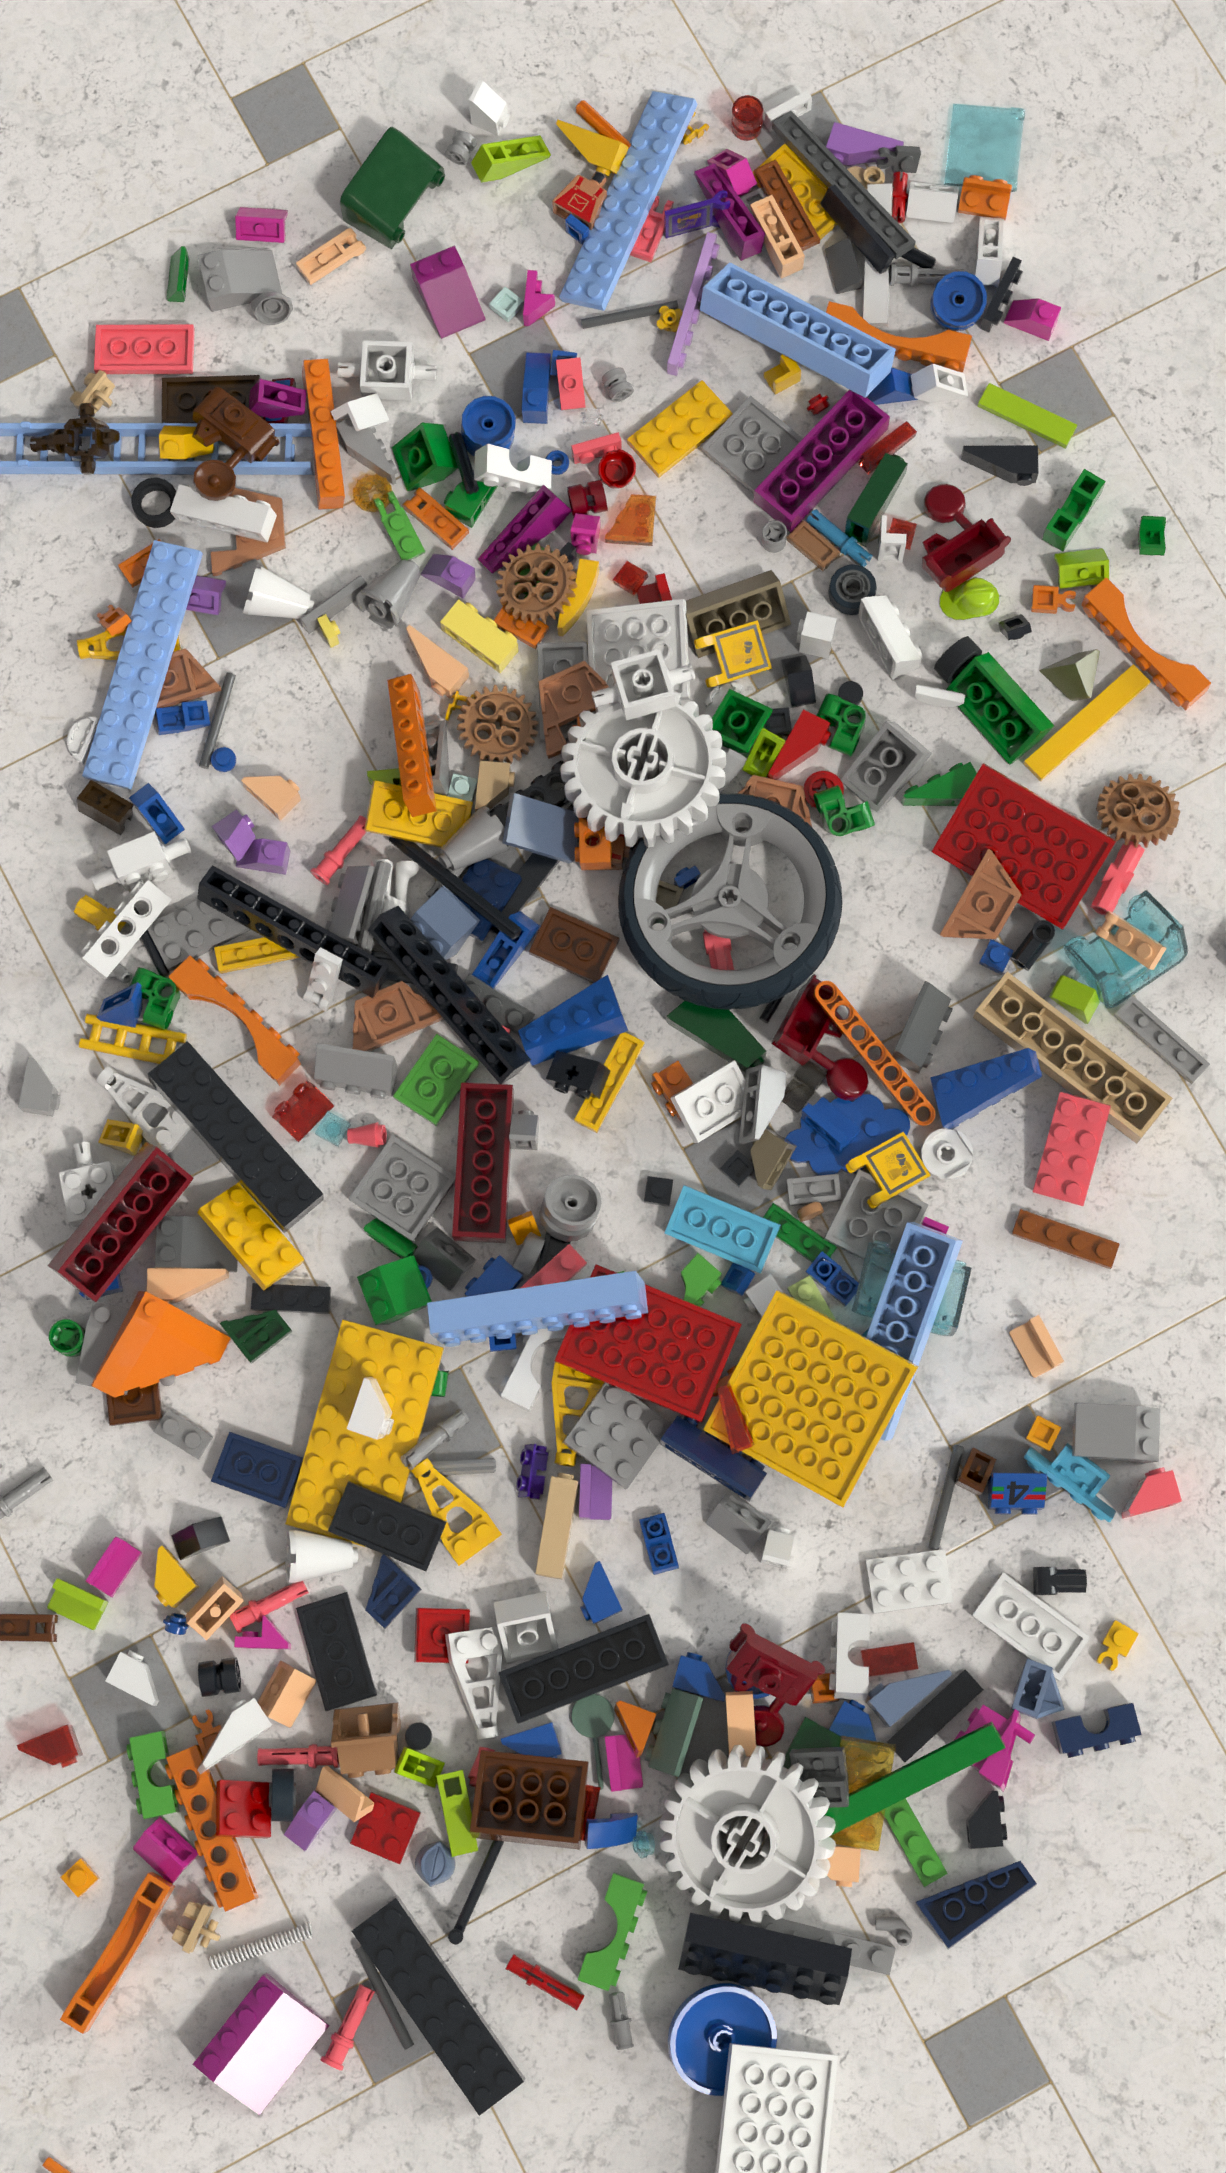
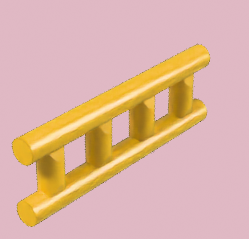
M86 1014L85 1023L91 1024L92 1029L89 1039H80L79 1048L160 1064L175 1052L177 1042H186L187 1034L136 1024L134 1028L100 1021L96 1018L97 1015ZM102 1027L117 1030L114 1044L99 1042ZM127 1032L142 1035L139 1049L124 1047ZM152 1037L167 1040L164 1054L148 1052Z

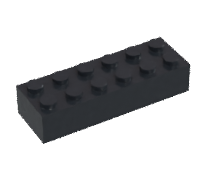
M647 1614L498 1673L516 1722L520 1724L669 1666L650 1614Z
M690 1913L678 1970L685 1971L691 1975L709 1976L717 1981L726 1980L739 1983L744 1987H758L766 1989L771 1993H785L793 1995L798 1999H812L820 2001L825 2005H840L848 1979L852 1948Z

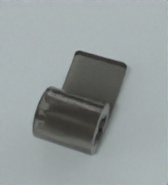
M810 1060L803 1066L800 1065L793 1076L794 1078L786 1087L782 1100L783 1103L797 1113L805 1106L826 1078V1072Z

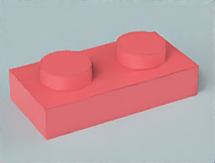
M619 432L571 445L574 464H587L608 452L622 450Z

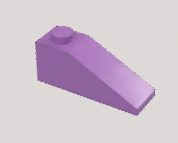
M834 122L826 147L843 165L851 166L876 162V159H884L886 157H880L879 148L885 147L895 152L896 145L903 146L904 142Z

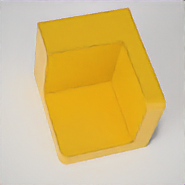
M782 354L780 355V364L764 372V378L776 395L800 382L801 369L796 361Z

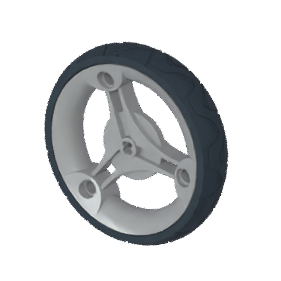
M737 793L719 794L718 804L711 807L707 806L708 819L706 821L698 822L692 818L693 832L689 835H685L679 829L674 830V842L668 844L659 835L656 836L654 847H646L643 837L639 838L629 854L622 872L618 895V914L620 926L630 952L647 975L663 989L684 1001L699 1006L725 1010L745 1009L770 1003L785 996L804 983L817 970L832 947L839 929L843 904L842 887L837 867L828 847L812 826L804 822V819L787 807L762 797ZM739 827L749 828L744 833L738 832L736 829ZM713 834H721L728 842L722 863L708 869L699 877L694 885L690 899L664 910L662 906L656 903V895L660 878L668 863L679 851L692 842ZM764 840L777 847L789 858L795 866L804 892L802 919L800 923L791 925L788 928L768 911L769 899L766 885L762 878L749 867L751 846L762 843ZM734 845L745 847L742 865L731 863ZM728 898H733L732 904L726 903ZM693 911L695 917L671 925L670 919ZM764 922L775 930L779 936L775 940L758 926ZM656 923L664 925V928L660 931L651 929ZM702 928L710 934L721 938L731 939L749 935L772 949L773 957L766 962L745 969L720 970L709 968L688 959L676 950L672 945V936ZM787 943H793L797 947L793 950H786L783 946Z

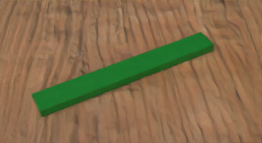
M993 1722L849 1793L848 1807L828 1808L824 1815L835 1820L836 1826L832 1835L1005 1749V1743Z

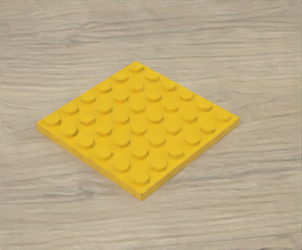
M776 1290L703 1430L843 1508L919 1366L789 1295Z

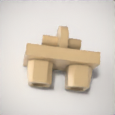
M101 370L97 374L89 372L84 379L86 389L83 393L75 391L70 397V401L77 409H79L81 403H90L94 407V413H96L102 405L108 408L111 407L113 402L109 396L113 392L112 390L115 388V385L108 379L105 372Z
M192 1901L188 1903L183 1915L194 1920L195 1923L191 1930L178 1925L172 1936L176 1943L183 1946L182 1951L188 1954L193 1952L201 1934L204 1936L200 1945L205 1948L208 1947L211 1939L219 1941L221 1935L215 1932L219 1922L211 1919L208 1928L205 1927L215 1906L209 1903L202 1905Z

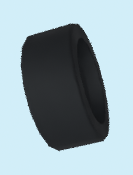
M157 477L148 478L140 482L133 490L131 496L132 508L138 520L145 526L152 528H161L171 524L175 520V517L170 513V509L176 495V490L167 480ZM152 491H163L170 498V506L165 512L158 515H149L142 509V499Z
M969 636L963 637L942 654L936 662L934 670L948 684L952 683L975 657L982 654V650Z

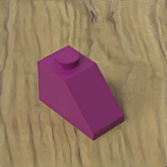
M259 379L250 390L249 409L259 416L271 419L303 415L305 413L307 390Z

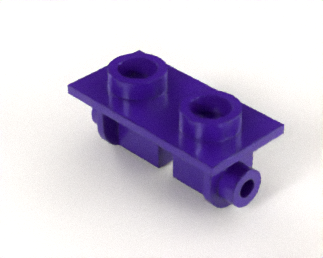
M527 1444L521 1451L520 1463L522 1464L521 1475L518 1476L516 1482L518 1497L540 1500V1495H543L545 1476L536 1475L537 1470L546 1471L549 1452H546L547 1447Z

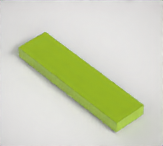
M991 383L988 384L978 402L977 407L1065 449L1077 429V424Z

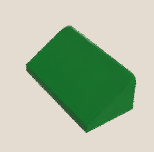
M181 246L171 256L167 289V301L169 302L185 301L189 268V255L185 246Z
M377 1218L373 1219L363 1228L366 1235L401 1259L412 1256L418 1247L415 1243Z

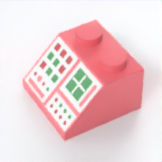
M1162 1467L1145 1473L1146 1478L1138 1482L1121 1513L1122 1518L1174 1506L1182 1502L1173 1470L1166 1472L1165 1468Z

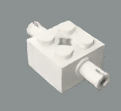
M363 340L362 360L360 363L338 362V378H360L362 397L378 393L380 399L411 400L412 382L415 380H437V365H415L412 342Z
M661 649L611 662L613 686L595 692L592 691L591 693L596 708L616 701L621 703L627 721L676 707L673 685L695 680V675L691 664L672 670L666 668Z
M154 831L107 850L112 862V868L91 875V879L97 891L116 882L122 884L126 892L132 891L139 882L144 885L147 880L150 882H160L167 879L169 874L173 873L170 865L171 860L192 851L186 837L164 846Z
M81 1142L82 1146L79 1143L74 1144L78 1167L59 1172L68 1223L73 1227H78L117 1179L115 1166L110 1161L93 1164L90 1142ZM91 1190H94L96 1193H93V1198L90 1199L87 1195L90 1194Z

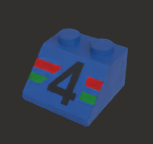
M991 1474L988 1479V1509H993L995 1514L1001 1515L1011 1514V1510H1021L1022 1515H1037L1038 1510H1042L1045 1507L1047 1474Z

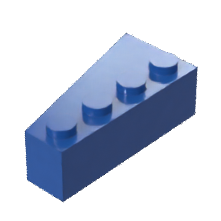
M606 975L521 1028L518 1032L524 1050L531 1059L530 1063L534 1066L553 1059L556 1051L569 1053L628 1031L609 976Z
M1026 1048L930 1077L942 1126L953 1130L965 1120L975 1117L987 1107L997 1104L1009 1094L1015 1093L1041 1078L1042 1073L1036 1051Z

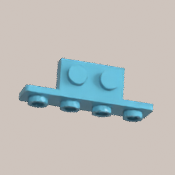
M1068 1443L1053 1462L1049 1461L1032 1447L1028 1449L1024 1459L1027 1460V1464L1033 1470L1047 1474L1048 1480L1053 1485L1059 1488L1063 1487L1070 1493L1069 1495L1074 1501L1079 1504L1084 1503L1092 1509L1091 1512L1095 1517L1100 1520L1105 1519L1109 1523L1111 1522L1116 1511L1096 1496L1110 1477L1106 1471L1086 1457L1072 1456V1446Z

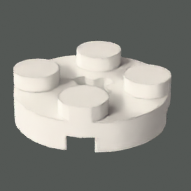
M941 1128L932 1132L925 1139L921 1149V1161L930 1175L939 1181L958 1179L967 1172L972 1162L973 1148L971 1142L962 1132ZM941 1149L952 1150V1160H943L940 1157L942 1155Z

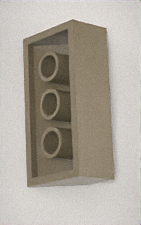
M772 570L686 600L687 633L698 658L712 654L715 650L713 645L696 649L694 645L695 639L757 620L762 635L791 625L780 580Z

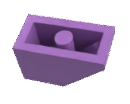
M433 553L421 572V576L464 599L476 580L474 567L449 555Z
M237 809L211 826L225 848L237 861L242 859L256 837L251 830L255 827L247 814L242 816Z
M262 838L255 839L242 859L236 862V867L286 875L290 848L287 842Z
M313 1791L297 1812L284 1835L306 1851L337 1808L317 1791Z

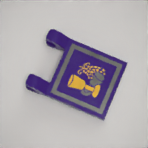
M719 191L712 199L664 211L665 238L711 226L720 228L713 215V208L726 210L730 207V201H720L721 198L728 196L727 191Z

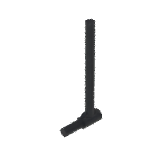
M493 1840L454 1929L448 1935V1939L452 1944L457 1945L462 1942L465 1928L504 1841Z

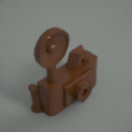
M216 386L208 392L209 395L193 410L192 418L197 423L193 438L205 447L220 440L235 451L226 462L220 460L204 461L194 472L193 483L196 491L201 497L212 501L224 500L232 494L236 484L233 468L243 458L249 463H252L254 460L263 461L272 448L280 444L275 436L274 428L225 390Z

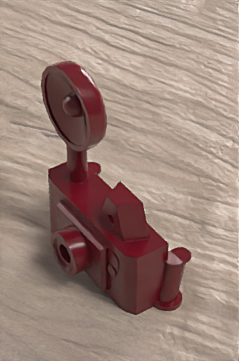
M939 484L932 487L925 495V513L936 522L949 523L956 521L964 531L950 540L936 533L922 543L927 555L922 558V568L945 592H949L1000 559L1005 554V547L1011 542V537L1006 536L1001 531L993 518L988 519L986 523L981 519L972 524L963 515L966 502L962 491L950 484Z
M813 974L799 990L771 1044L802 1066L810 1059L827 1069L826 1079L830 1090L843 1100L853 1101L861 1097L867 1090L869 1083L868 1074L864 1067L852 1058L843 1057L833 1062L816 1050L824 1034L841 1038L842 1033L813 997L814 987L817 983L821 982L816 978L817 975ZM827 985L821 986L819 996L824 1000L830 999L832 996L831 988ZM837 1007L835 1010L836 1018H838L839 1020H844L837 1012Z
M743 1623L737 1635L730 1640L729 1648L732 1652L728 1656L726 1669L732 1674L731 1683L734 1690L738 1692L746 1691L755 1686L762 1692L776 1697L769 1707L765 1705L754 1706L756 1746L768 1747L780 1741L784 1734V1720L779 1713L783 1705L787 1703L797 1706L817 1680L818 1675L824 1674L826 1670L822 1663L818 1661L810 1663L755 1633L752 1626Z

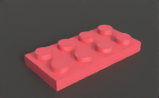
M96 325L95 374L99 370L106 374H193L194 325Z
M1064 1092L1059 1093L1035 1181L1034 1193L1084 1206L1111 1105Z

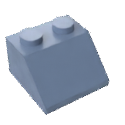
M442 886L410 919L445 960L458 953L480 921L445 886Z

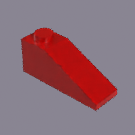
M803 709L771 767L768 778L779 779L817 753L821 745L826 746L832 734L829 732L830 722Z

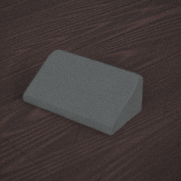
M846 238L826 248L825 252L837 294L861 289L862 280L851 240Z

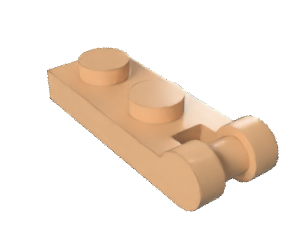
M348 228L296 262V266L308 283L312 285L354 256L357 257L364 253L366 246L362 241L356 239V233L353 229ZM344 244H349V245H350V246H349L348 248H346V249L343 247Z
M1108 911L1104 917L1106 919L1102 927L1099 926L1095 933L1148 969L1154 970L1167 948L1117 914ZM1114 925L1119 927L1116 934L1111 932Z

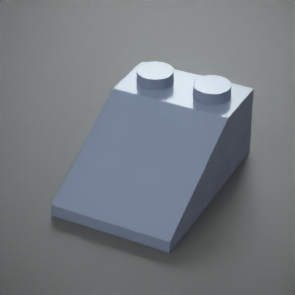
M950 1670L889 1683L885 1686L880 1683L868 1693L870 1699L866 1703L886 1727H891L950 1677L952 1673Z

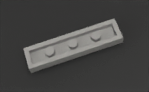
M1133 995L1115 1013L1114 1016L1191 1085L1210 1065L1209 1062Z

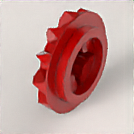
M818 771L807 778L803 789L805 800L812 808H816L813 794L817 793L816 790L821 789L823 782H825L826 789L838 785L842 794L844 793L842 781L837 775L829 771Z

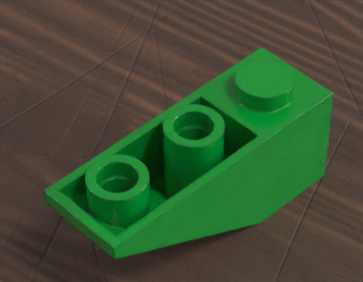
M971 762L964 765L963 763H958L949 769L950 772L942 776L936 774L920 787L914 785L904 792L901 803L903 806H958L977 772Z

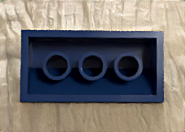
M677 1416L660 1440L661 1445L750 1502L767 1475L763 1471L765 1466L753 1458L749 1462L741 1456L742 1451L731 1445L726 1447L718 1442L719 1438L696 1428L698 1423L686 1416L682 1419Z

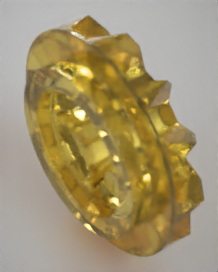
M377 473L375 475L366 474L365 477L357 480L353 488V498L357 506L362 510L378 512L373 500L379 497L384 504V508H386L390 503L387 493L392 491V487L386 477L383 478ZM373 485H375L376 491L379 493L374 494L370 501L369 493L365 491L371 490Z

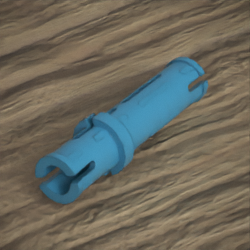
M817 509L811 512L816 519L809 515L806 522L810 523L838 546L842 554H848L863 567L867 565L866 560L870 562L873 555L857 544V539L853 536L849 537Z

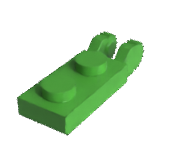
M390 491L387 495L395 511L387 514L384 504L379 497L373 501L381 516V522L400 559L412 560L424 554L425 550L404 508H401L394 492Z

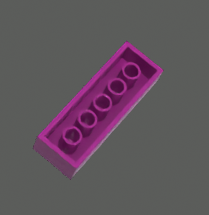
M849 389L754 490V503L773 519L782 522L791 533L888 430L890 416L867 397L865 398Z

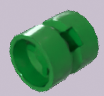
M70 1319L57 1321L49 1331L50 1345L66 1357L80 1356L85 1329Z

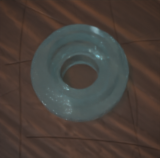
M644 1830L638 1831L637 1835L633 1838L634 1852L638 1853L640 1858H647L648 1855L654 1853L655 1849L652 1833H646Z

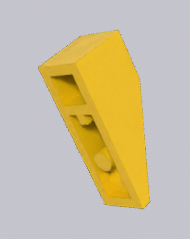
M557 119L556 125L588 162L597 167L596 172L605 176H609L610 173L617 174L627 154L628 146L620 141Z

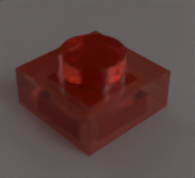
M893 518L889 533L906 534L905 549L910 550L917 524Z
M626 561L613 578V582L616 586L635 595L649 576L643 569Z

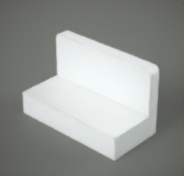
M794 86L758 105L756 112L769 132L773 131L772 122L789 111H792L797 117L810 111L812 97L808 90L802 93L798 86Z
M910 181L906 217L953 223L959 187Z
M378 393L346 402L330 411L334 421L349 416L356 431L389 421Z
M882 515L878 534V561L903 562L906 534L886 533L887 515Z

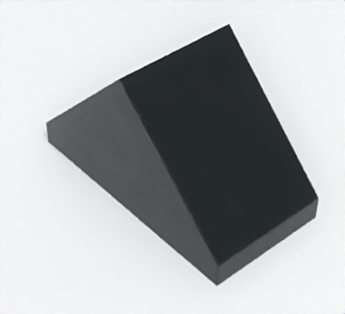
M806 655L782 659L781 663L791 708L815 704L813 673Z
M222 1517L191 1524L171 1535L180 1560L231 1542Z

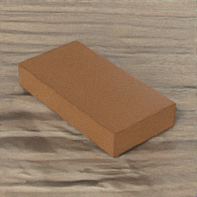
M804 520L787 536V541L822 571L840 555V551Z

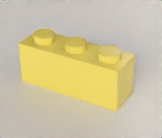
M458 599L440 621L441 630L498 673H501L519 652L517 639L508 631L502 632L491 618H483L478 614V610L468 602L464 604Z

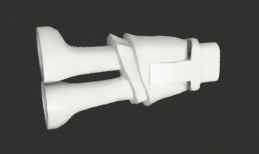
M386 859L371 861L370 866L375 868L378 861L390 863L392 866L381 914L399 906L409 916L410 905L407 903L408 882L411 877L417 874L418 863L413 861H400L396 863L395 897L391 896L393 862Z

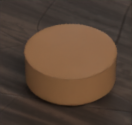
M813 1202L798 1209L797 1215L799 1220L803 1222L821 1215L824 1210L820 1202Z

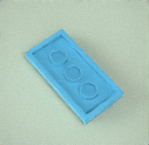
M684 1185L664 1234L761 1273L781 1225Z

